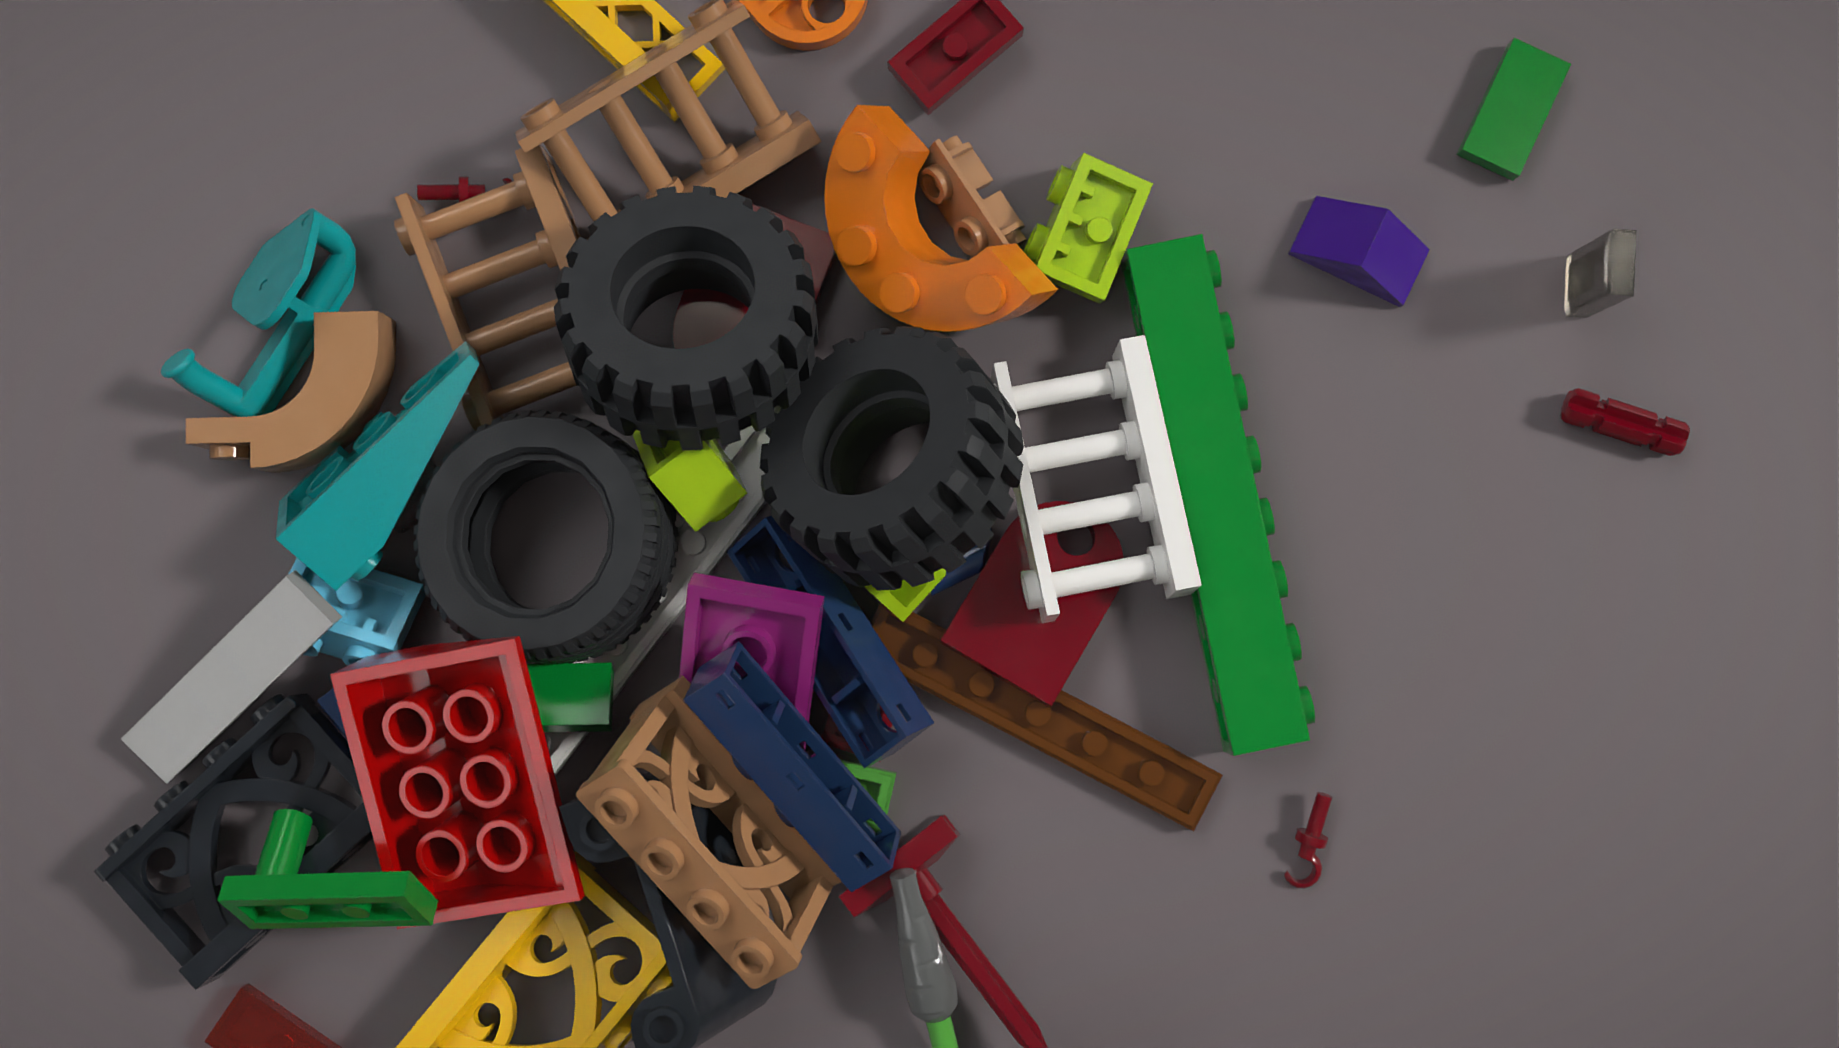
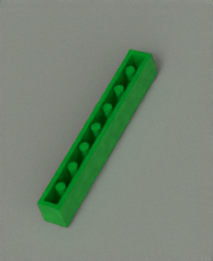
M1203 234L1129 248L1125 251L1121 260V267L1136 336L1145 335L1201 579L1202 586L1191 594V600L1223 752L1236 756L1309 741L1307 725L1315 723V710L1308 687L1306 685L1299 687L1294 661H1299L1302 658L1301 644L1294 623L1285 624L1280 599L1288 597L1287 578L1281 561H1272L1267 536L1274 535L1275 533L1274 517L1268 499L1266 497L1259 499L1254 474L1261 472V457L1255 437L1253 435L1245 436L1240 412L1248 410V397L1242 375L1240 373L1232 375L1227 350L1234 349L1235 337L1229 313L1227 311L1219 313L1214 288H1219L1222 284L1217 254L1215 250L1206 251Z

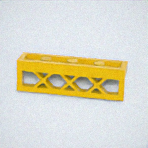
M542 0L617 70L664 42L662 41V28L671 36L685 29L655 0ZM645 11L653 20V41L634 42L618 27V12ZM704 45L690 53L703 65L700 71L689 81L697 98L725 70L722 62ZM654 75L635 86L673 122L679 118Z

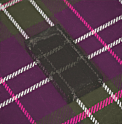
M1612 229L1566 257L1564 313H1566V316L1588 318L1634 296L1637 230Z

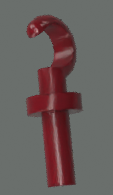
M459 176V184H417L418 200H459L461 202L485 192V184H469V176ZM509 178L502 179L505 184L513 182Z
M1317 792L1306 828H1297L1295 839L1301 843L1298 856L1312 862V871L1304 879H1295L1288 870L1285 872L1284 877L1286 881L1296 888L1304 889L1311 887L1321 876L1322 865L1315 853L1317 848L1325 849L1328 842V837L1322 834V830L1333 798L1331 795L1323 792Z

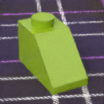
M636 430L633 437L648 477L695 532L709 522H718L727 517L737 507L739 499L748 494L735 466L716 439L702 441V450H682L680 441L668 440L665 448L643 444L640 431Z

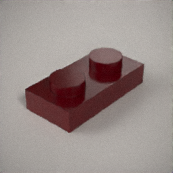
M960 0L887 61L888 70L926 114L930 115L1023 36L1024 27L1000 0Z

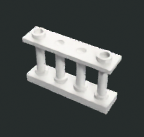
M1145 335L1120 339L1112 355L1113 361L1106 362V369L1011 386L1007 362L993 364L990 380L1011 405L1016 414L1015 423L1019 428L1020 423L1017 411L1111 394L1113 400L1122 399L1127 421L1120 423L1119 430L1026 448L1024 446L1022 455L1017 456L1024 465L1018 488H1013L1031 569L1021 572V582L1028 610L1039 608L1042 623L1055 621L1059 616L1058 597L1152 579L1154 585L1163 584L1166 599L1191 595L1202 586ZM1124 455L1127 461L1135 459L1140 484H1134L1132 492L1038 510L1030 473ZM1138 517L1140 522L1149 521L1154 546L1147 547V554L1051 572L1044 535Z

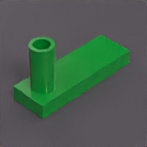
M279 809L273 813L255 875L225 876L217 900L250 929L432 926L438 900L410 871L298 874L313 820L309 815L293 809Z

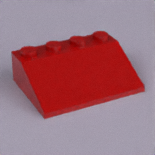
M520 636L429 644L367 656L330 674L382 872L410 871L438 900L433 924L580 901L585 896L573 846L569 840L559 808L562 802ZM396 926V927H397V930H398V929H404V928H410V927H416V926Z

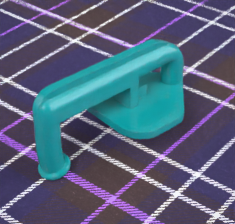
M310 208L261 247L235 289L232 298V308L249 323L261 330H266L273 326L287 309L288 311L239 386L202 366L195 360V352L188 348L172 355L163 364L161 375L165 378H172L193 395L234 417L260 416L273 412L314 349V312H338L352 291L356 272V248L350 235L339 224L314 208ZM317 244L330 252L302 297L298 298L296 295L310 273Z

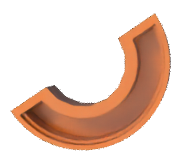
M856 105L847 117L833 145L825 178L824 201L828 231L838 259L851 281L871 303L886 314L911 326L932 331L951 332L979 328L1014 319L1035 309L1059 290L1016 243L986 247L970 260L952 257L932 243L919 222L915 203L918 173L931 151L890 106Z

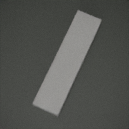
M294 570L285 576L121 740L168 784L279 679L342 616Z

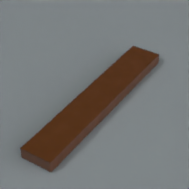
M880 603L870 624L908 682L1194 832L1223 774L1063 690L1060 691L1053 705L1049 708L942 645L940 640L945 634L946 629L914 612L902 622L884 604Z

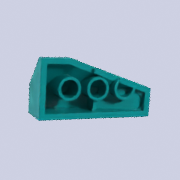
M465 341L408 389L400 401V404L404 407L401 412L396 416L390 411L384 414L379 412L366 423L363 429L364 432L354 443V450L350 454L341 446H338L279 501L275 539L335 591L349 578L357 582L366 577L383 557V552L380 549L385 545L480 364L475 349L468 342Z

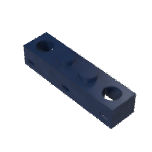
M772 516L765 517L727 551V554L745 582L825 596L813 689L864 769L893 755L934 724L933 719L841 577L837 574H832L779 527ZM778 547L793 570L786 568L781 562ZM880 706L896 730L891 729L885 724L880 714Z
M738 641L700 666L683 700L732 755L733 762L738 771L745 778L754 780L773 802L780 819L787 826L795 828L850 892L891 870L901 836L900 829L743 645ZM736 662L747 673L745 676L742 677L734 668ZM805 741L814 751V754L810 756L800 743ZM871 818L880 828V831L876 833L866 821Z

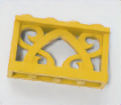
M574 852L585 896L614 922L602 926L590 934L586 922L574 902L507 912L396 1048H624L632 1039L631 1021L638 1005L645 997L655 991L673 986L655 925L594 871L596 868L578 852ZM541 935H546L552 941L551 952L558 950L564 944L566 945L567 952L551 962H542L536 957L534 946L536 940ZM612 937L629 938L638 945L641 951V970L628 984L617 982L613 974L615 964L628 958L619 954L607 955L599 960L597 958L595 948ZM572 966L575 985V1012L571 1036L541 1044H509L517 1023L515 997L505 980L512 969L524 975L543 977L563 972ZM602 998L617 1002L601 1021ZM486 1003L494 1004L500 1010V1025L494 1041L486 1038L491 1034L495 1023L484 1026L478 1019L479 1010Z

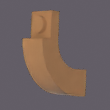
M379 311L314 312L313 365L305 385L296 397L280 409L260 416L186 418V444L208 449L209 459L235 461L250 459V468L269 473L290 472L320 463L338 446H341L343 449L361 435L366 423L375 417L388 393L396 358V321Z

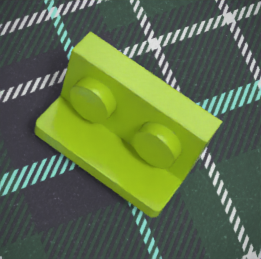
M1083 153L1072 163L1070 168L1063 165L1059 167L1046 196V200L1055 205L1046 226L1040 223H1036L1025 245L1024 253L1053 284L1096 303L1104 302L1153 183Z

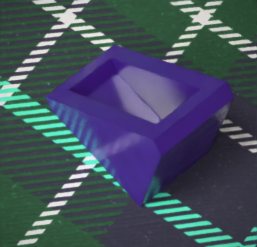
M1316 196L1288 254L1398 307H1402L1430 249L1387 208Z

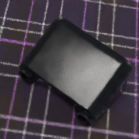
M650 772L642 774L647 782L651 780L659 781ZM578 798L559 806L569 840L576 852L585 859L603 863L629 856ZM691 804L698 836L705 847L719 862L744 867L737 854L733 835L710 808H702ZM635 862L673 986L655 991L645 997L638 1005L631 1021L632 1039L635 1048H696L763 1006L773 994L777 979L757 989L750 988Z

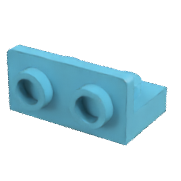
M296 558L289 572L290 574L296 570L342 616L303 655L317 656L321 652L342 659L347 666L367 656L401 650L425 598L423 584L375 569L360 581L356 582L354 579L349 578L337 591L298 558Z

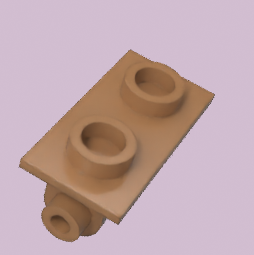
M957 135L943 143L940 139L935 140L929 147L931 152L921 167L918 178L925 196L938 206L954 230L956 242L962 251L973 258L989 246L1012 243L1021 246L1027 240L1021 231L1025 225L1019 219L1001 190L985 199H982L977 192L988 186L993 181V178L973 150L970 142L962 143Z

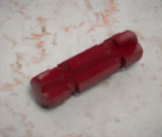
M1581 388L1567 393L1560 412V418L1565 423L1581 428L1592 425L1593 432L1640 447L1642 444H1649L1650 450L1667 456L1681 454L1687 444L1690 427L1686 422L1667 416L1664 419H1658V415L1655 412L1612 398L1600 401L1599 394Z

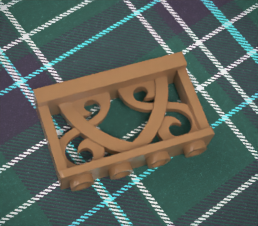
M682 676L637 706L629 717L631 720L630 724L591 777L580 786L576 792V797L750 988L757 989L798 967L802 959L801 950L833 886L842 881L795 828L787 826L780 819L773 802L754 780L745 778L738 771L733 762L732 755L683 700L691 684ZM650 742L660 752V757L646 750ZM635 768H641L650 772L659 781L651 780L647 782ZM691 804L702 808H710L733 835L737 854L744 867L719 862L705 847L698 836ZM780 888H781V889L785 892V894L790 898L789 903H788L787 900L785 899V897H784L782 891L780 890ZM769 907L772 911L774 922L769 918Z

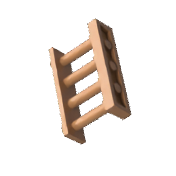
M710 0L688 15L692 25L559 106L554 98H551L533 107L520 118L524 127L515 132L517 141L524 153L544 143L593 222L605 212L612 217L621 210L615 209L567 133L566 128L597 109L602 113L649 189L645 195L647 199L657 196L656 189L673 186L676 187L677 193H692L693 186L712 187L716 190V196L727 198L729 192L737 194L822 141L810 120L799 111L789 115L786 110H778L732 30V27L750 17L744 4L737 0H732L727 4L723 0ZM708 42L711 43L757 122L753 129L757 136L737 148H734L732 143H724L676 62ZM653 75L656 77L703 156L699 162L702 169L683 181H680L678 176L670 177L621 96Z
M541 144L524 153L522 148L515 151L522 171L513 174V182L426 215L424 207L407 193L394 197L402 216L394 220L397 235L406 253L409 256L417 255L452 350L454 351L466 341L476 351L480 364L467 387L469 393L463 395L461 399L466 417L475 431L481 425H491L492 420L496 418H503L502 414L576 386L569 362L493 390L480 357L488 352L556 327L554 306L558 299L472 332L458 299L460 296L545 263L549 268L559 266L560 270L564 266L569 267L566 255L574 242L581 237L552 159ZM523 205L527 210L536 207L544 230L535 233L536 240L448 273L436 242L437 238Z

